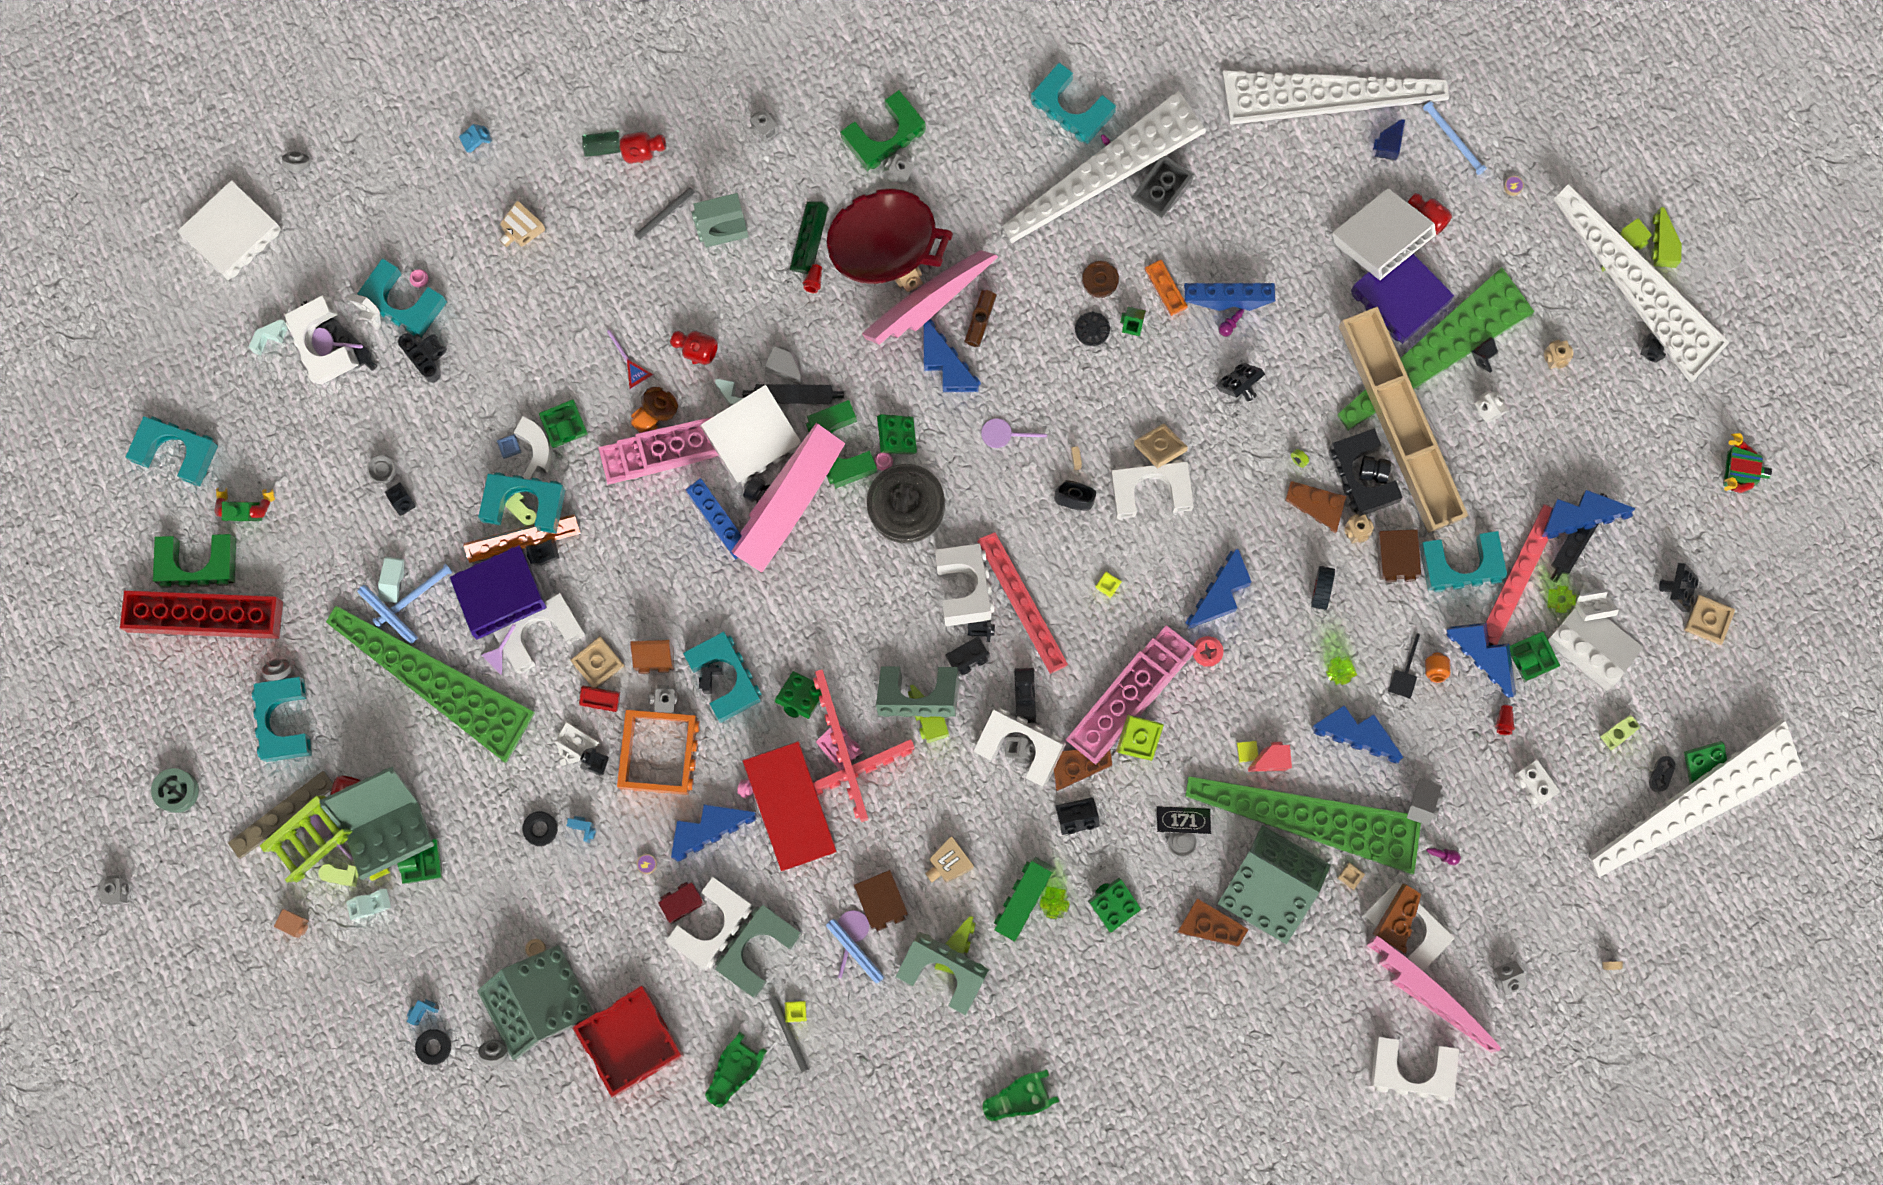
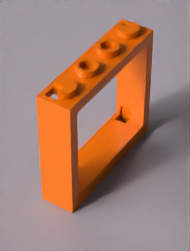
M626 710L617 787L622 790L689 795V791L692 790L694 785L691 773L695 771L696 759H693V755L698 749V740H695V736L700 730V721H697V717L695 715ZM636 718L689 722L682 786L628 782Z

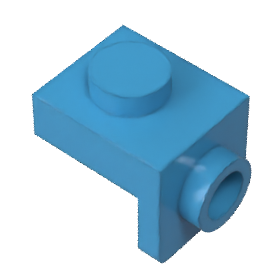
M473 124L459 136L465 151L470 153L483 142H492L489 130L485 126Z
M574 816V819L568 818L566 826L571 829L585 831L583 841L590 844L591 839H594L596 828H593L594 824L585 821L586 818Z
M425 999L424 1002L418 1000L415 1007L412 1006L408 1011L407 1022L418 1026L426 1010L438 1013L439 1009L435 1008L436 1004L428 999Z

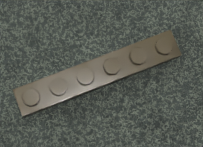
M325 771L320 772L229 841V846L237 857L242 859L267 840L313 798L329 793L333 786L332 780Z

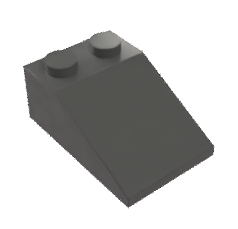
M1163 156L1158 160L1131 198L1160 218H1163L1189 188L1194 174L1169 157Z

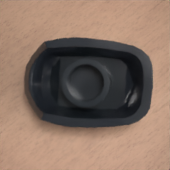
M1065 480L1056 488L1054 493V501L1057 505L1074 510H1091L1096 498L1095 489L1070 480Z

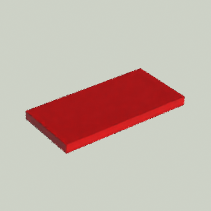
M799 741L744 759L743 764L780 870L784 871L837 853Z

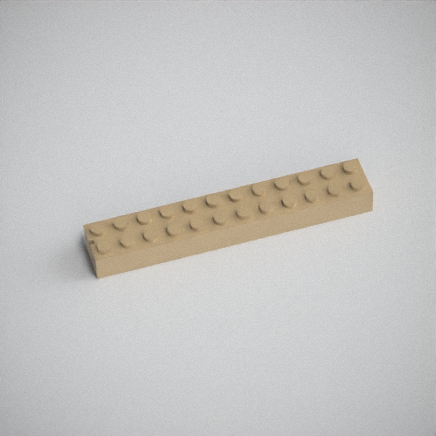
M1378 307L1342 320L1339 324V329L1427 532L1431 533L1446 525L1448 526L1468 517V513Z

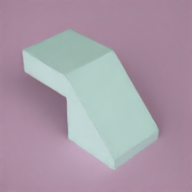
M280 319L256 330L249 345L251 351L261 355L268 339L282 343L288 330L286 323Z
M721 379L715 380L717 389L729 406L743 399L734 397L736 390L734 382Z
M384 558L378 583V598L381 601L392 603L399 601V583L404 577V559Z
M380 889L370 895L356 896L346 901L350 920L381 913L391 908L387 889Z

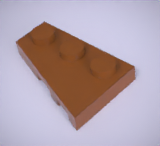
M1291 481L1285 501L1302 512L1309 514L1317 522L1330 528L1334 533H1337L1346 496Z
M1078 750L1062 751L1054 768L1056 792L1111 767V750L1096 765Z
M1402 883L1373 935L1378 936L1386 943L1406 954L1408 948L1406 943L1408 937L1411 936L1412 929L1410 928L1413 918L1416 917L1421 893Z
M1197 898L1177 933L1239 947L1249 929Z

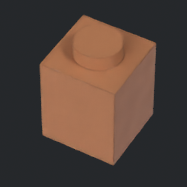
M282 909L274 927L291 936L300 938L301 935L303 936L306 933L309 920L291 911Z

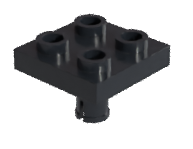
M1242 363L1236 366L1231 374L1224 376L1216 387L1220 392L1236 398L1243 394L1246 401L1253 400L1252 396L1254 398L1257 396L1251 386L1261 379L1265 373L1261 368Z
M1678 563L1674 581L1661 579L1659 590L1660 592H1671L1670 600L1682 612L1689 613L1690 608L1694 605V590L1698 587V576L1687 564Z

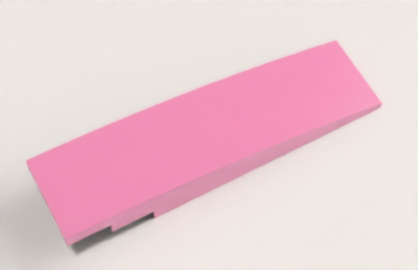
M980 250L958 262L896 304L868 327L862 335L866 340L880 345L890 335L898 338L908 328L917 331L997 259V255Z
M713 417L635 434V437L618 440L615 444L598 447L607 485L718 457L717 452L700 427L701 424Z
M816 423L750 512L749 516L751 519L740 532L742 537L731 552L760 572H763L809 505L845 443Z
M1166 625L1155 639L1152 638L1142 652H1138L1067 737L1066 741L1096 765L1120 739L1127 714L1139 717L1195 653L1196 648Z
M1378 936L1370 939L1367 946L1383 957L1379 964L1395 975L1391 980L1393 984L1489 1052L1500 1051L1501 1047L1487 1031L1432 978Z

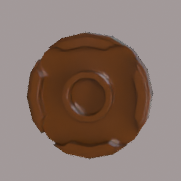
M1095 261L1090 263L1083 272L1082 284L1089 295L1096 298H1104L1116 291L1119 284V274L1117 269L1108 262Z
M661 387L648 388L641 397V404L646 413L661 421L672 419L678 409V403L673 394L669 391H664V388Z

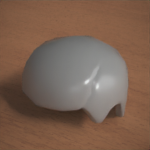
M377 455L370 459L367 465V473L373 481L386 483L392 480L396 474V465L389 456Z

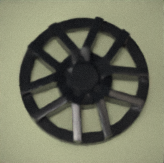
M1094 311L1081 315L1075 325L1076 337L1087 346H1098L1104 343L1110 333L1108 320L1101 313L1099 314ZM1091 316L1090 321L1085 317ZM1093 316L1098 317L1096 322L1093 321ZM1083 320L1087 324L1083 325L1080 321ZM1078 326L1083 328V330L1078 332ZM1107 326V330L1100 329V327ZM1086 333L1087 335L1082 339L1080 335ZM1100 333H1106V335H1105V337H1104L1103 339H1102ZM1098 336L1100 341L1095 342L1094 337ZM1089 337H1091L1092 343L1087 342L1086 340Z

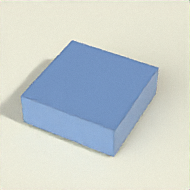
M515 434L497 440L503 459L522 453Z

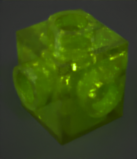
M1557 585V589H1549L1547 608H1553L1557 613H1567V609L1571 610V606L1576 605V594H1572L1573 590H1569V586ZM1564 596L1566 598V601L1564 603H1560L1558 601V597Z
M1349 655L1342 658L1337 656L1329 661L1330 664H1327L1328 670L1326 674L1330 682L1334 680L1336 685H1345L1352 681L1351 678L1357 676V671Z
M1047 886L1045 896H1042L1040 900V908H1042L1044 915L1050 919L1064 918L1065 912L1069 910L1070 902L1068 901L1066 889Z

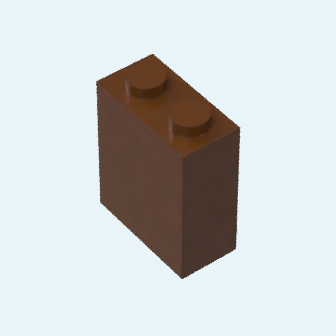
M1418 529L1379 531L1376 535L1380 580H1385L1387 583L1396 582L1397 579H1404L1405 582L1416 581L1421 575Z
M890 870L854 884L872 930L876 929L879 932L888 928L887 924L891 922L898 924L906 920L905 917L908 916V912Z

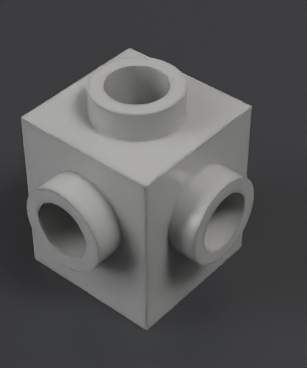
M763 109L761 112L758 111L752 115L750 130L756 137L759 136L764 143L779 133L778 125L776 124L777 120L772 113L768 114Z
M895 154L886 158L883 164L885 168L882 173L890 181L902 184L908 181L915 165L909 162L904 155Z
M657 685V689H651V692L648 694V704H651L650 712L674 713V705L677 703V694L674 693L675 689H669V685Z
M1028 736L1007 737L1005 757L1015 759L1014 762L1026 764V760L1034 761L1035 745L1032 740H1029Z
M119 875L107 876L106 880H100L98 895L101 897V904L109 906L127 903L129 885L125 879L119 878Z
M1516 960L1494 969V984L1498 990L1501 989L1505 996L1527 987L1525 973Z

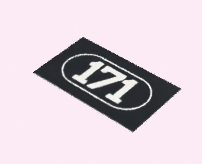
M1156 806L1157 832L1211 834L1210 808Z

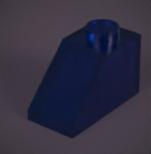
M1405 119L1394 123L1382 131L1378 139H1374L1373 150H1376L1375 157L1397 160L1400 154Z

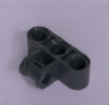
M402 334L398 339L400 348L428 382H437L441 377V372L434 362L446 353L447 348L440 344L435 334L428 336L420 343L411 334ZM412 341L411 346L405 347L407 342ZM419 355H423L422 360L416 361ZM430 369H435L433 374L427 375Z
M1014 668L1016 718L1020 716L1028 720L1027 723H1036L1034 668Z

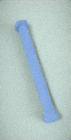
M1430 101L1423 107L1424 111L1429 112L1477 170V175L1483 173L1487 167L1485 165L1482 166L1433 107V102Z
M444 564L440 571L392 606L390 610L396 614L448 573H453L447 564ZM382 616L372 619L379 629L386 622Z

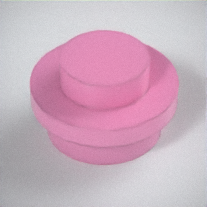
M417 269L411 273L410 282L414 287L421 288L428 283L429 277L424 270Z
M878 453L874 458V462L878 470L887 471L893 465V458L889 453Z
M749 779L741 780L738 785V795L745 799L753 793Z

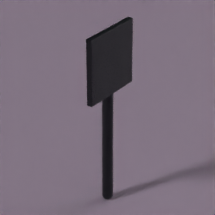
M1419 633L1415 636L1405 672L1394 671L1388 692L1411 699L1417 676L1408 674L1420 637Z

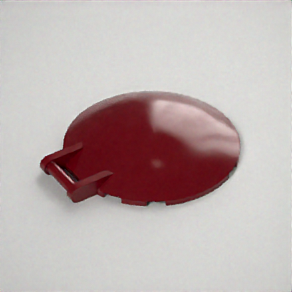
M900 189L876 190V193L858 196L852 200V204L839 211L829 227L826 245L832 264L842 275L860 283L879 284L899 279L912 272L920 264L940 267L947 244L953 237V232L947 229L936 228L931 209L917 195ZM935 239H941L936 254L929 255Z

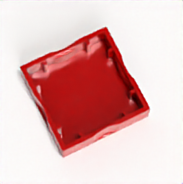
M644 986L638 987L618 999L609 1008L595 1013L572 1027L586 1053L594 1061L597 1073L612 1098L619 1096L684 1056Z

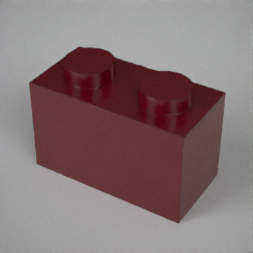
M684 882L677 887L678 890L676 892L664 894L660 897L661 901L657 902L670 924L677 922L705 905L694 883Z

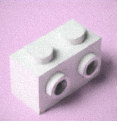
M1535 760L1514 775L1516 784L1525 790L1528 794L1526 795L1528 801L1536 807H1539L1560 793L1538 760Z

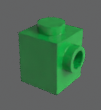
M1128 306L1126 313L1122 312L1120 323L1123 324L1122 333L1140 336L1146 310Z

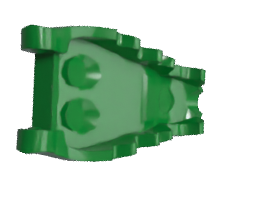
M741 1032L737 1034L721 1054L713 1081L705 1093L708 1102L715 1107H723L731 1096L756 1074L768 1051L762 1047L759 1053H756L743 1044L741 1041L745 1035Z
M1048 1069L1021 1076L995 1096L984 1100L982 1107L986 1118L989 1121H997L1006 1117L1034 1115L1059 1103L1058 1096L1049 1098L1042 1078L1049 1076Z

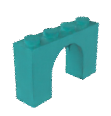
M1059 62L1031 94L1032 105L1038 110H1043L1049 119L1060 123V126L1065 131L1072 132L1078 141L1085 142L1088 145L1115 114L1116 105L1101 95L1093 106L1084 113L1071 114L1062 109L1058 98L1073 81V72Z
M382 258L357 295L367 297L379 309L381 317H389L391 319L390 322L395 326L400 327L401 325L406 328L405 331L408 334H411L413 337L417 335L422 338L447 301L441 294L427 287L412 307L405 310H397L390 307L388 304V294L402 274L396 266Z
M143 416L125 458L134 464L149 469L160 445L169 440L183 441L186 447V456L177 477L182 481L200 487L218 448V445L213 442L214 439L207 435L197 436L196 432L190 429L183 431L179 429V426L168 422V425L164 424L162 420L153 416L151 418Z
M499 472L487 475L478 515L481 522L501 525L505 504L508 499L516 493L529 492L537 496L539 501L534 526L538 531L557 534L566 492L560 482L550 481V483H547L538 478L528 480L518 475L508 477Z
M1499 532L1481 533L1476 537L1480 562L1478 569L1468 574L1458 573L1449 567L1445 559L1442 539L1422 542L1419 548L1428 591L1442 592L1445 591V588L1453 587V590L1464 588V585L1470 584L1472 587L1483 585L1484 582H1491V584L1501 583L1507 576Z
M725 632L683 653L693 673L716 662L728 663L736 670L737 681L734 688L728 694L709 703L720 723L761 702L759 696L762 695L758 686L752 685L750 680L753 677L749 669L744 670L741 664L744 660L740 652L735 653L732 647L735 643L731 635L726 636Z
M301 677L253 684L252 699L255 701L256 706L253 709V715L255 720H257L255 735L259 739L257 755L260 760L272 762L311 756L312 749L309 735L277 736L272 731L270 725L272 712L277 706L285 702L307 699L305 680Z

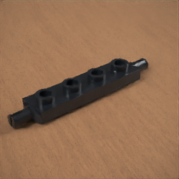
M333 317L316 327V329L324 328L328 330L333 337V342L363 345ZM364 345L363 348H353L359 362V367L365 364L371 371L375 370L377 364L370 359L372 352Z
M756 384L754 390H743L742 396L745 398L766 385L777 404H831L833 398L844 399V391H833L831 385Z
M1598 524L1591 529L1579 528L1577 529L1578 531L1568 535L1551 564L1555 571L1550 580L1554 579L1553 582L1557 583L1562 574L1568 575L1571 572Z

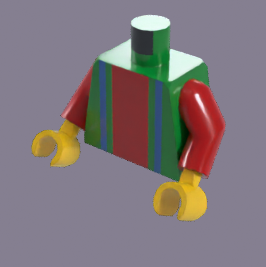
M1733 433L1731 436H1733L1734 440H1729L1728 443L1734 446L1727 452L1723 486H1727L1724 487L1725 491L1731 490L1743 493L1753 489L1760 482V478L1770 479L1772 468L1762 466L1763 457L1758 455L1753 448L1743 441L1741 433Z
M216 488L215 514L218 517H222V521H262V517L265 516L270 502L275 500L273 489L270 492H267L266 489L262 490L263 499L261 502L226 501L228 500L227 488H225V491H219V488Z

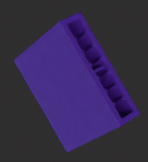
M1414 254L1409 256L1381 280L1368 272L1351 289L1353 298L1358 302L1360 301L1365 306L1366 311L1378 307L1387 329L1391 332L1392 338L1401 344L1405 343L1438 314L1454 297V294Z
M520 545L512 547L499 555H494L484 562L477 563L449 577L469 630L476 640L547 608L527 557Z

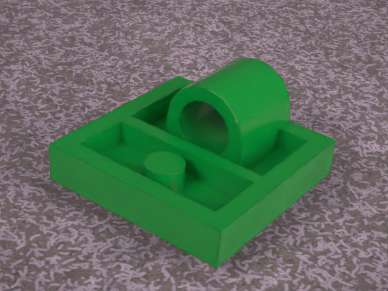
M574 399L538 413L553 449L588 435Z
M885 414L877 416L881 453L907 455L917 453L913 417Z
M1543 631L1510 646L1511 657L1524 683L1561 666Z
M792 671L775 698V703L783 706L785 713L790 717L798 718L801 715L810 719L820 702L819 696H822L820 688L816 689L813 680Z
M1722 741L1684 751L1690 785L1707 772H1710L1718 764L1727 761L1725 745Z
M432 839L433 847L397 863L401 873L402 884L443 878L438 839Z
M1119 877L1111 884L1104 883L1099 886L1095 891L1096 895L1088 900V903L1110 933L1142 910Z

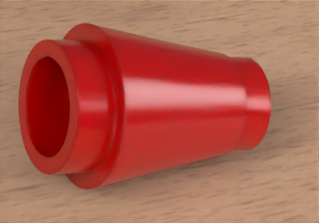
M813 264L803 281V288L809 293H817L821 288L823 268L820 265Z
M1510 705L1501 706L1495 725L1496 732L1500 735H1511L1512 731L1515 730L1513 707Z

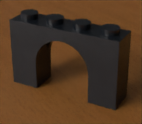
M1375 428L1331 444L1330 450H1328L1330 459L1335 461L1337 466L1335 468L1338 478H1342L1344 483L1342 485L1343 491L1350 498V509L1353 513L1359 514V516L1400 503L1403 498L1396 480L1370 488L1358 483L1353 476V462L1364 455L1379 451L1382 446Z

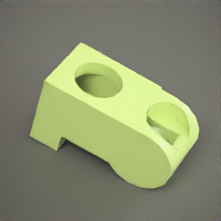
M516 493L506 502V508L525 527L534 525L537 514L532 509H528L523 504L525 501L524 497L520 493Z
M1629 715L1601 735L1600 738L1610 750H1613L1641 726L1632 715Z
M325 864L319 869L318 874L321 880L328 883L356 887L359 876L356 866L348 865L347 870H342L330 864Z

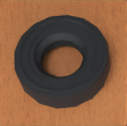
M536 811L529 814L522 825L524 838L535 846H545L551 843L558 832L555 818L544 811ZM538 821L545 822L547 825V832L542 836H536L533 833V826Z
M438 1029L424 1031L415 1043L416 1055L421 1062L428 1065H438L444 1062L451 1052L449 1036ZM432 1039L438 1040L441 1045L440 1051L435 1055H430L426 1051V1044Z

